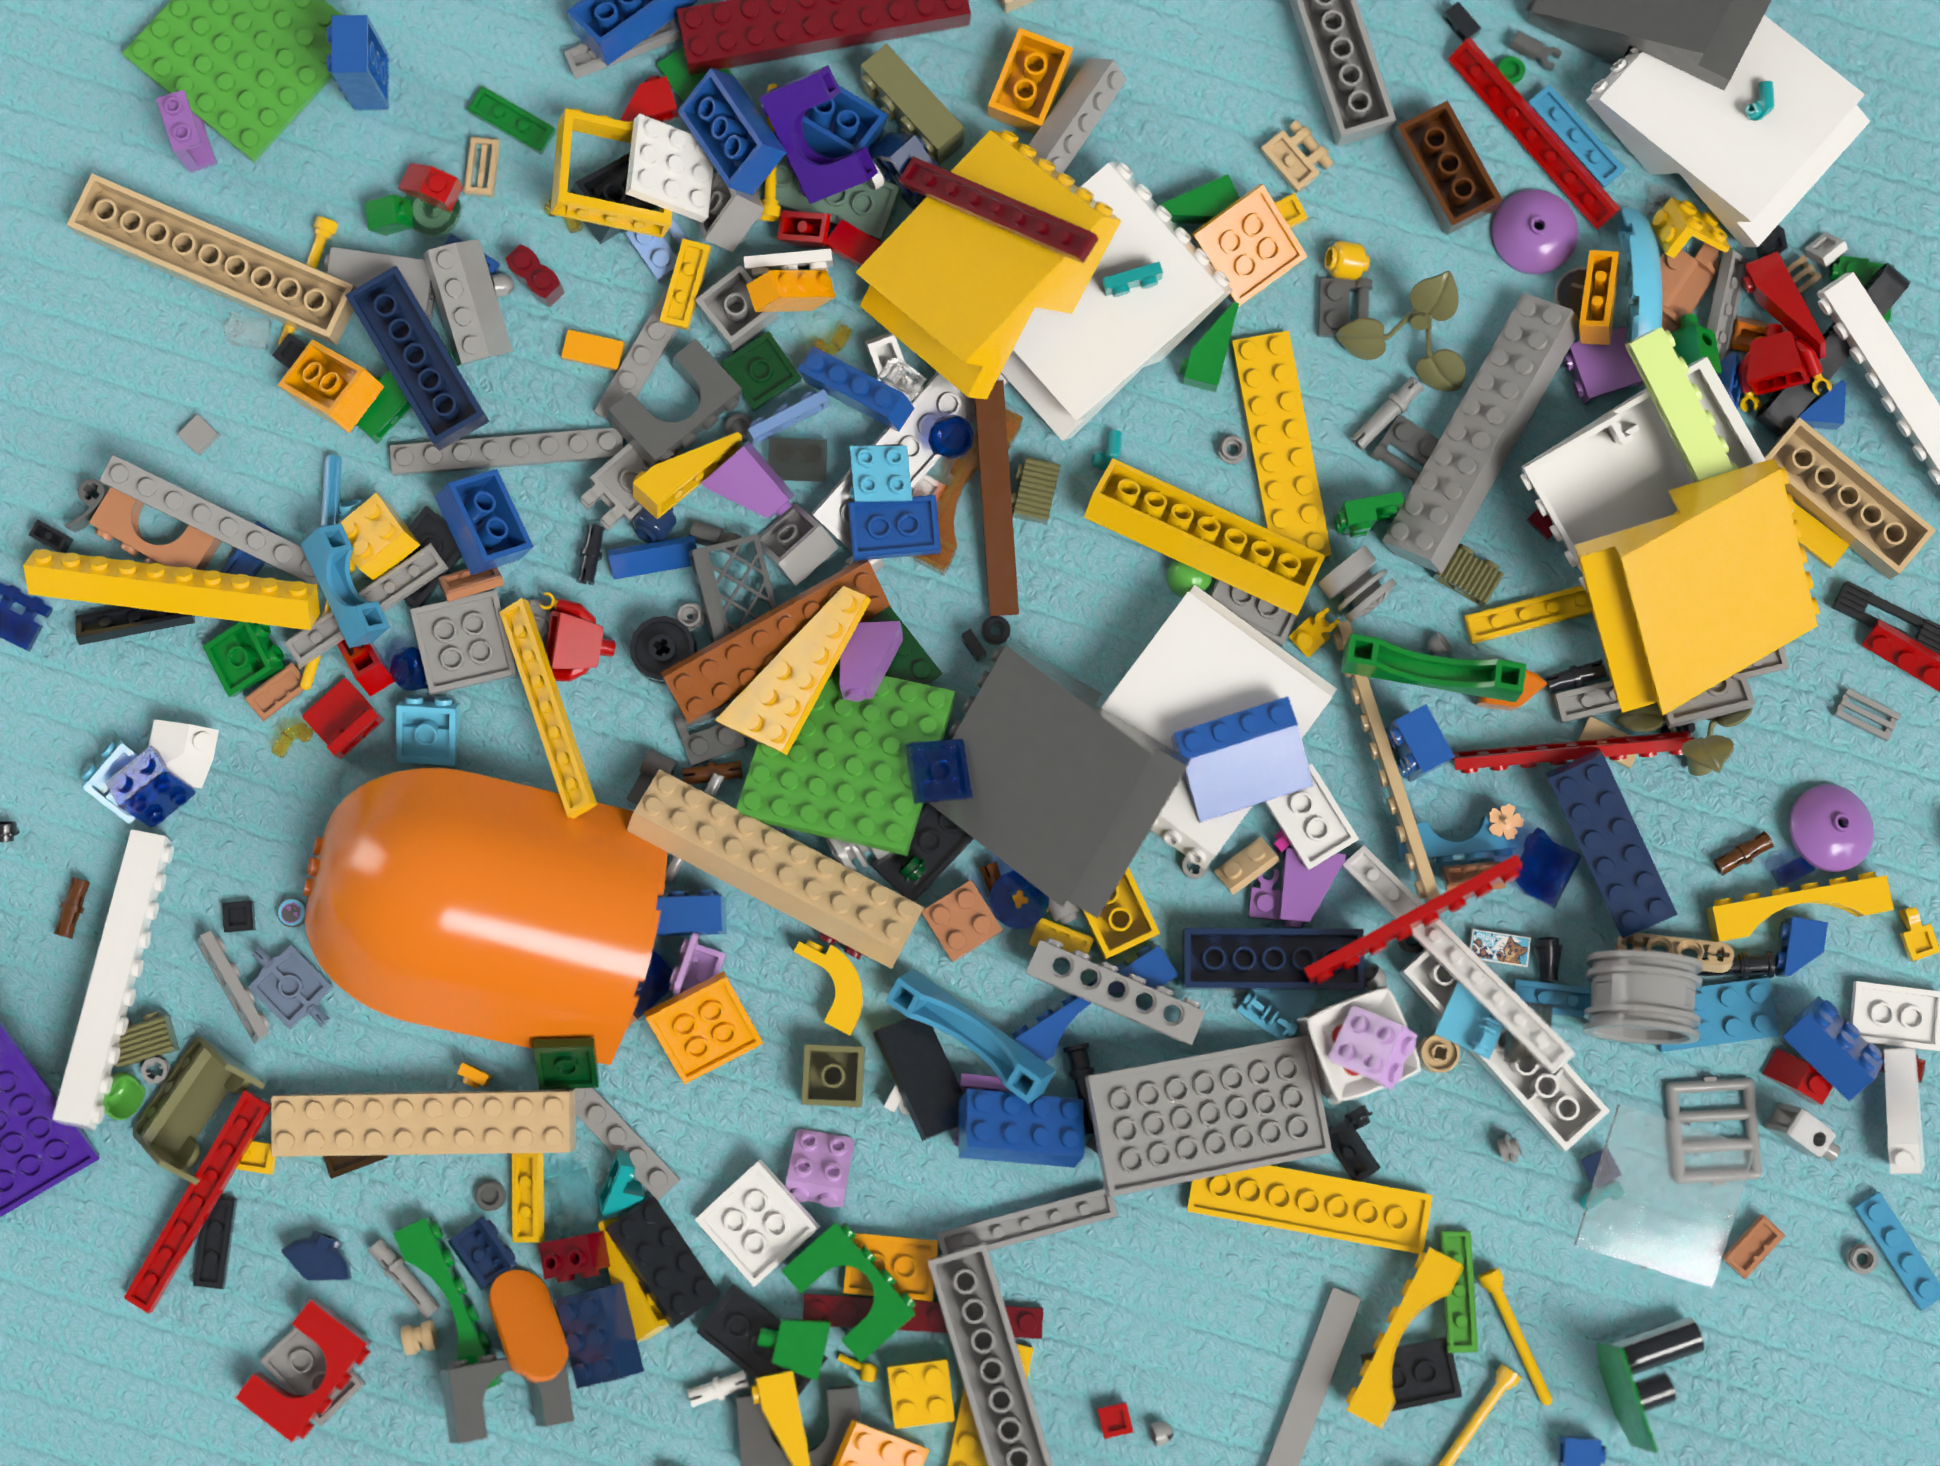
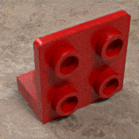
M343 678L302 715V718L328 745L327 749L339 759H343L385 720L347 678Z

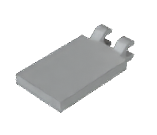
M628 443L589 478V481L594 486L581 496L580 503L588 510L601 499L611 509L600 521V524L607 531L622 517L628 522L632 521L643 508L633 498V481L640 472L648 471L651 466ZM678 449L675 454L678 456L683 454V452Z

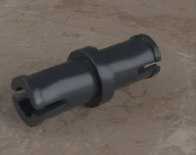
M592 524L586 525L583 548L579 550L581 560L576 582L587 585V582H589V585L595 584L598 560H602L600 549L605 528L594 524V527H592Z
M1599 659L1598 661L1578 667L1576 664L1571 665L1568 670L1545 675L1544 679L1548 683L1546 685L1548 692L1553 693L1571 686L1575 688L1582 687V683L1607 677V672L1603 660Z

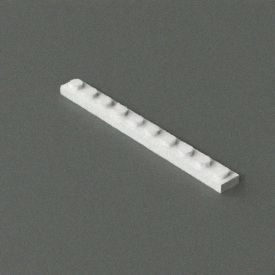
M1363 845L1343 863V868L1394 919L1424 904L1366 846ZM1440 919L1427 927L1421 924L1412 929L1414 933L1411 936L1552 1075L1575 1055V1051Z

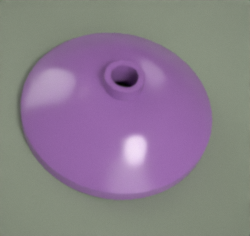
M1530 189L1518 192L1502 203L1494 216L1491 235L1497 254L1508 266L1525 274L1538 275L1554 271L1569 259L1577 244L1578 224L1572 209L1559 196L1545 190ZM1534 223H1541L1543 230L1535 229Z
M1831 784L1815 786L1798 797L1790 812L1789 832L1792 842L1798 853L1816 868L1830 872L1848 870L1862 862L1872 847L1874 827L1871 815L1862 800L1846 788ZM1838 819L1842 821L1843 828L1839 826Z

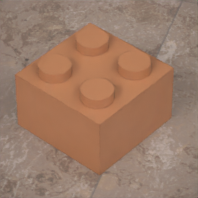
M972 880L921 912L952 963L1003 932V929Z

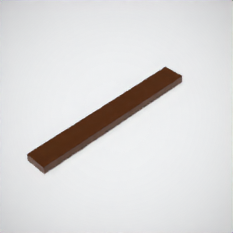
M998 380L994 384L987 400L974 398L989 616L1019 614L1004 381Z

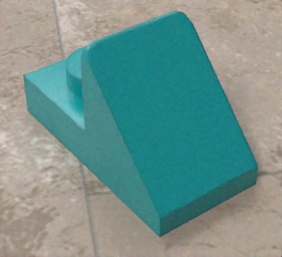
M617 1150L597 1200L601 1215L609 1216L645 1197L641 1182L632 1180L635 1166L632 1164L630 1154L627 1151Z

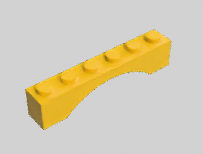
M1876 871L1858 874L1859 880L1848 882L1847 877L1830 879V885L1819 887L1818 882L1800 885L1801 891L1791 893L1789 887L1771 890L1772 896L1761 898L1760 892L1742 895L1743 901L1732 903L1731 898L1713 901L1714 907L1706 908L1712 941L1722 942L1749 937L1756 927L1770 915L1795 904L1815 903L1829 905L1842 909L1855 917L1892 911L1894 907L1887 875L1877 877Z
M1430 1247L1427 1253H1420L1414 1265V1268L1418 1269L1413 1280L1408 1278L1400 1293L1404 1298L1399 1307L1394 1305L1387 1318V1322L1391 1324L1385 1334L1381 1332L1378 1335L1373 1349L1377 1351L1372 1361L1368 1359L1365 1361L1359 1373V1376L1363 1378L1358 1388L1352 1387L1345 1403L1349 1404L1348 1412L1381 1430L1395 1404L1392 1388V1368L1395 1352L1403 1333L1411 1321L1423 1309L1451 1294L1464 1268L1461 1263Z

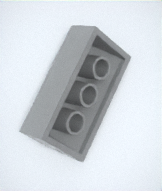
M480 239L456 242L427 250L423 254L457 367L513 352Z

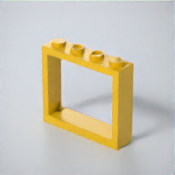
M565 108L557 125L550 214L660 238L665 236L672 223V211L659 207V212L567 192L572 131L631 144L633 121L624 122L612 119L607 115L598 116L585 113L579 109Z

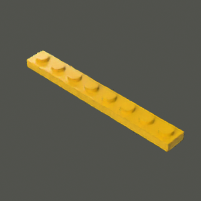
M521 598L500 611L499 614L566 815L574 819L595 807L597 802L529 601Z

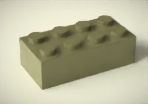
M887 43L860 65V79L863 85L861 88L865 95L872 101L876 99L882 105L881 111L887 114V119L890 121L895 120L901 126L900 132L902 134L919 136L926 144L927 148L925 150L930 158L936 160L939 165L964 145L963 125Z

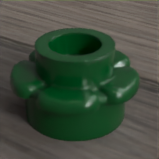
M916 855L909 858L899 870L905 877L903 880L908 881L911 878L913 881H916L926 870L923 866L925 860L920 859Z

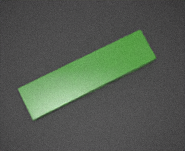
M1471 1230L1440 1231V1253L1461 1263L1464 1267L1451 1294L1443 1297L1447 1353H1477L1478 1337Z

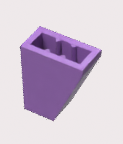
M751 443L744 445L701 483L705 488L766 518L771 517L775 513L780 517L792 507L789 501L795 497V494Z
M900 621L858 623L840 657V689L843 700L859 702L864 699H873L903 641Z
M1286 848L1283 853L1278 921H1285L1284 926L1292 928H1302V923H1309L1342 867L1346 854L1336 853L1307 871L1295 850Z

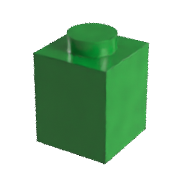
M392 194L365 202L369 231L387 236L413 228L411 200Z

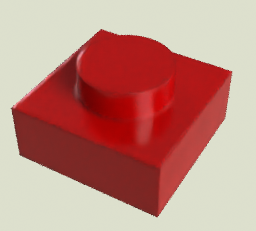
M1126 1401L1097 1408L1104 1439L1133 1433Z

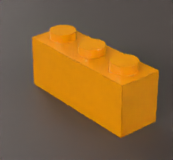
M1589 250L1579 322L1580 343L1610 345L1620 273L1619 251Z
M770 270L746 284L755 312L813 311L836 297L832 287V280L827 270Z

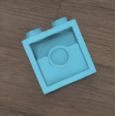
M407 695L405 700H400L396 705V762L455 766L457 763L460 703H452V698L445 696L436 697L435 702L423 701V696Z
M122 740L117 744L112 741L101 753L104 760L98 767L92 764L82 775L81 778L85 780L82 788L130 825L166 782L142 778L145 765L144 757Z

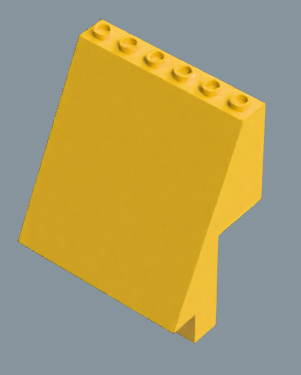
M990 130L951 172L1095 233L1099 240L1084 264L926 197L855 272L870 284L860 304L862 309L967 397L986 400L1034 308L1072 314L1121 222L1118 217L1112 214L1113 208L1103 202L1095 201L1092 192L1074 185L1075 180L1071 176L1057 172L1054 163L1036 156L1037 151L1034 148L1019 143V137L1008 130H1003L1002 133Z
M1774 458L1668 490L1669 496L1677 508V511H1673L1674 515L1574 545L1614 694L1622 713L1657 703L1662 714L1665 715L1818 626L1815 615L1820 614L1816 598H1811L1809 591L1814 588L1809 571L1805 572L1803 565L1808 562L1804 547L1799 546L1797 540L1798 537L1802 536L1798 521L1793 520L1791 511L1795 510V504L1790 493L1787 494L1785 485L1789 484L1788 475L1785 467H1779Z

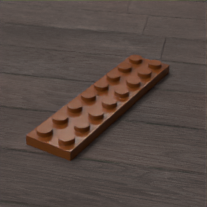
M865 559L850 565L661 672L665 683L688 724L738 696L843 586L864 594L871 599L859 623L867 622L890 606L870 562Z

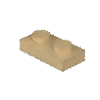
M1259 837L1214 870V873L1227 890L1234 895L1280 860L1264 839Z

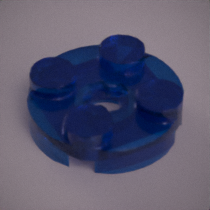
M1012 870L1001 875L993 884L989 895V904L994 917L1004 926L1012 929H1025L1037 924L1048 910L1049 897L1018 872ZM1017 891H1022L1023 897L1027 898V904H1021V908H1016L1015 902L1011 901V896H1015Z

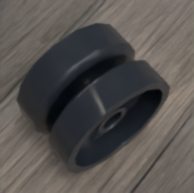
M667 616L652 617L641 623L633 633L630 643L631 659L638 671L650 682L660 685H667L661 672L697 652V644L688 628L679 620ZM667 647L670 650V652L667 655L663 653L662 656H660V650L662 648Z

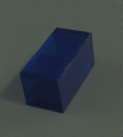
M1799 856L1770 872L1778 887H1783L1815 871L1816 868L1802 856Z

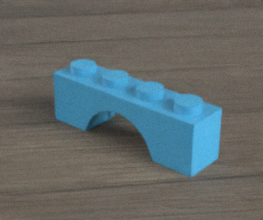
M341 523L317 528L301 543V547L349 648L373 643L390 626L379 602H371L364 599L353 585L350 575V558L353 547Z
M1489 815L1481 817L1474 835L1462 842H1451L1442 839L1434 833L1428 822L1416 823L1427 858H1436V863L1453 862V856L1465 855V860L1483 858V853L1494 852L1495 857L1512 855L1513 849L1520 847L1518 833L1514 839L1506 840L1503 834L1500 837L1491 835L1488 829L1494 823L1489 822ZM1394 827L1398 863L1406 862L1405 854L1408 853L1405 842L1400 843L1396 827Z

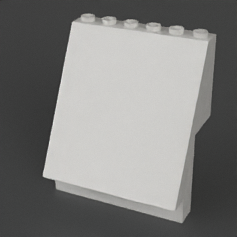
M1765 15L1724 91L1630 46V52L1626 57L1621 58L1610 68L1611 73L1606 79L1600 80L1591 89L1592 94L1586 100L1650 175L1679 173L1742 247H1758L1870 122L1857 106V103L1865 94ZM1762 81H1772L1774 109L1759 121L1749 120L1745 113V108L1749 103L1752 104L1759 98L1758 84Z
M1118 161L1107 163L1081 186L1094 194L1093 199L1095 201L1103 202L1113 208L1112 214L1118 217L1121 222L1073 313L1035 307L1001 371L1062 441L1072 438L1143 367L1162 361L1233 291L1229 285V278L1222 271H1216L1209 263L1211 261L1209 256L1202 249L1194 247L1190 242V235L1182 227L1177 228L1170 220L1172 216L1168 210L1161 205L1158 206L1151 199L1152 193L1143 184H1138L1131 177L1133 175L1131 169ZM1160 261L1163 276L1162 280H1158L1156 286L1142 289L1141 286L1131 288L1128 294L1120 297H1113V294L1105 296L1102 286L1103 278Z
M1702 357L1688 365L1689 372L1686 375L1691 384L1695 383L1698 386L1703 397L1699 401L1704 411L1708 409L1714 417L1716 425L1713 428L1717 436H1722L1729 448V452L1726 454L1731 464L1735 462L1740 469L1766 461L1708 357ZM1647 388L1521 466L1524 474L1520 475L1527 490L1534 489L1539 499L1534 502L1542 516L1549 515L1554 525L1549 528L1557 542L1563 540L1568 548L1564 555L1571 567L1578 566L1580 571L1581 568L1574 545L1674 515L1673 511H1677V508L1670 498L1668 490L1694 483ZM1582 576L1578 579L1587 593L1584 579Z
M1194 585L1101 709L1174 750L1171 737L1175 732L1287 696L1295 714L1301 738H1303L1332 699L1337 688ZM1182 776L1151 830L1163 838L1168 845L1175 847L1186 855L1191 862L1205 870L1251 807L1199 823L1184 776Z

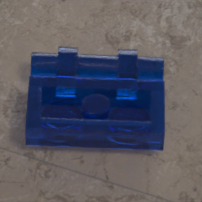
M0 582V595L3 596L0 601V638L30 652L43 628L42 625L34 622L36 615L40 614L48 618L53 608L44 604V600L37 596L32 598L22 593L21 589L15 585L8 586ZM15 602L26 607L22 615L10 610Z

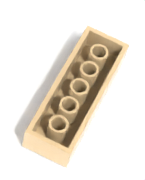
M1800 417L1793 422L1764 455L1765 460L1774 458L1779 467H1785L1789 479V484L1785 485L1787 494L1790 493L1792 495L1793 501L1847 542L1852 550L1889 580L1903 571L1936 531V529Z

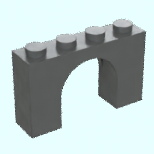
M696 339L674 355L672 367L692 387L698 397L699 406L689 418L679 422L659 420L649 413L631 392L627 393L608 409L607 420L651 467L675 457V452L682 446L684 448L689 447L695 442L700 431L704 428L706 431L711 429L719 421L718 417L723 412L727 411L730 413L741 402L739 399L742 388Z
M496 1354L479 1356L478 1363L468 1364L467 1359L449 1362V1368L439 1370L449 1443L462 1444L487 1439L483 1404L486 1389L498 1375L507 1371L516 1372L511 1368L507 1357L497 1359ZM566 1364L556 1377L548 1381L534 1382L520 1374L531 1391L536 1426L547 1427L574 1421Z
M858 1385L828 1387L829 1430L825 1439L819 1445L808 1450L811 1466L833 1464L851 1420L861 1422ZM752 1394L738 1395L736 1400L741 1466H791L761 1412L759 1403H753Z

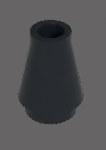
M1558 937L1535 939L1533 950L1540 972V980L1542 981L1558 980L1563 946L1559 944Z

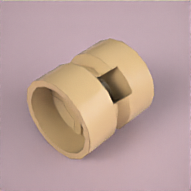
M1436 1034L1424 1037L1416 1048L1420 1066L1430 1073L1450 1071L1457 1065L1460 1058L1459 1046Z

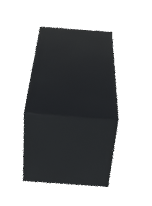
M1459 1L1443 15L1442 19L1462 42L1470 37L1473 39L1481 30L1480 25Z
M38 519L28 534L37 541L62 553L68 551L74 540Z

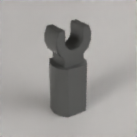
M1520 30L1509 47L1532 61H1539L1542 68L1547 71H1552L1555 67V64L1549 62L1547 57L1554 56L1559 59L1562 54L1560 49L1556 47L1547 48L1543 46L1544 43Z
M697 520L694 521L689 536H695L697 544L706 547L741 538V535L737 533H725L722 528ZM736 546L728 547L726 549L733 552Z

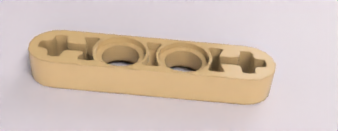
M1635 933L1623 939L1620 935L1615 950H1627L1626 943H1630L1633 950L1642 951L1644 944L1647 945L1646 951H1652L1651 948L1653 946L1660 945L1665 947L1668 953L1682 955L1681 952L1685 949H1692L1698 954V957L1695 959L1703 963L1702 971L1715 973L1728 971L1732 967L1734 959L1733 949L1722 942ZM1704 952H1707V960H1702ZM1721 954L1724 960L1717 961L1716 955Z

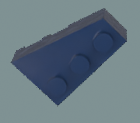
M888 133L868 152L872 160L876 159L886 170V173L883 175L888 182L893 179L904 193L901 196L902 199L914 211L926 196L903 187L898 179L913 156L941 168L936 160L930 158L925 150L927 148L926 144L919 136Z

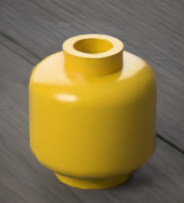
M1337 241L1326 251L1325 268L1329 270V273L1334 278L1357 280L1369 268L1370 257L1366 254L1365 248L1360 243Z

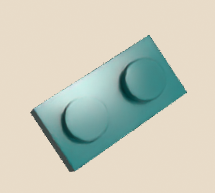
M1160 261L1103 278L1102 286L1105 296L1113 294V297H1120L1128 294L1131 288L1141 286L1142 289L1156 286L1158 280H1162L1163 276Z

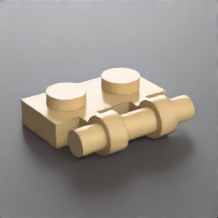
M1295 120L1289 126L1290 130L1295 134L1292 138L1282 130L1262 146L1260 152L1298 194L1319 177L1320 172L1314 166L1315 164L1320 163L1325 170H1328L1334 164V161L1328 156L1329 151L1324 146H1320L1311 136V130L1307 126L1303 127L1298 120ZM1303 143L1310 151L1311 155L1309 157H1306L1297 147L1299 144Z

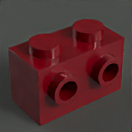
M604 1230L538 1244L544 1279L557 1277V1283L575 1280V1274L581 1273L582 1278L600 1275L599 1269L610 1266Z

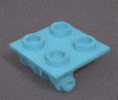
M907 446L849 447L853 487H850V498H854V502L912 501Z
M1457 982L1434 1034L1484 1058L1490 1059L1504 1026Z
M1250 990L1236 1011L1278 1040L1290 1038L1295 1033L1299 1025L1297 1019L1305 1016L1318 995L1311 990Z

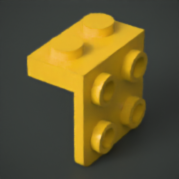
M1671 197L1665 206L1655 214L1653 221L1650 223L1664 253L1672 258L1676 257L1692 236L1725 253L1730 249L1726 239L1727 234L1721 230L1718 224L1720 222L1719 219L1708 211L1703 213L1697 210L1687 200L1681 202Z

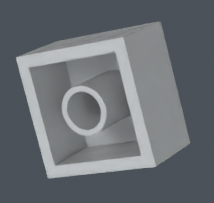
M741 264L695 299L698 310L733 353L779 318L777 312H755L746 286L753 279Z

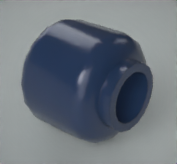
M643 507L633 519L636 535L647 543L664 541L677 522L676 516L673 513V507L658 520Z

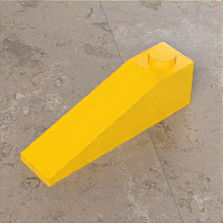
M736 432L658 463L648 471L640 472L633 481V498L658 520L742 448V435Z
M619 1216L603 1220L598 1225L599 1230H604L610 1261L608 1271L611 1285L623 1282L638 1343L652 1338L668 1327L669 1324L604 1229L619 1219Z
M793 1371L756 1378V1385L751 1386L753 1403H759L761 1412L791 1466H811Z

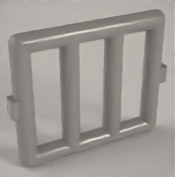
M1716 1076L1702 1077V1080L1669 1082L1666 1084L1672 1176L1675 1183L1711 1182V1185L1725 1184V1181L1759 1179L1762 1176L1753 1079H1716ZM1743 1090L1744 1108L1679 1111L1678 1093ZM1745 1120L1747 1138L1682 1141L1680 1123ZM1748 1150L1749 1168L1684 1171L1683 1153Z

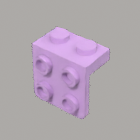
M693 932L691 940L685 938L679 959L682 965L681 967L675 966L670 980L669 990L673 991V997L719 974L726 954L698 945L699 934Z
M1353 1006L1329 1054V1059L1339 1066L1370 1078L1379 1085L1392 1090L1402 1077V1067L1407 1056L1415 1048L1417 1034L1401 1024L1360 1007Z
M799 1129L796 1132L786 1178V1188L798 1202L809 1201L821 1203L826 1207H844L854 1140L851 1137Z

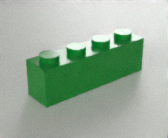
M448 351L455 362L454 356L450 351ZM390 370L383 377L375 378L384 388L356 424L376 444L412 408Z

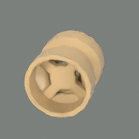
M432 1320L424 1321L420 1326L416 1327L413 1325L401 1327L402 1344L407 1356L417 1354L422 1349L426 1351L438 1349L437 1332Z

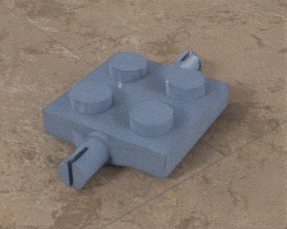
M290 945L281 955L273 959L262 947L257 948V952H253L251 956L263 968L259 976L248 987L288 1029H292L302 1018L309 1015L320 1027L324 1026L325 1022L330 1020V1017L318 1006L334 986L294 945Z

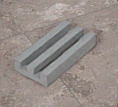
M1847 688L1833 716L1879 739L1889 741L1890 734L1894 730L1895 723L1899 720L1901 714ZM1848 698L1890 718L1889 721L1847 701ZM1844 707L1885 727V730L1882 731L1843 712Z

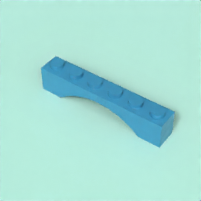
M915 969L897 978L886 999L887 1003L908 1018L935 1027L965 1044L994 1070L1006 1088L1027 1103L1032 1102L1044 1093L1056 1072V1069Z

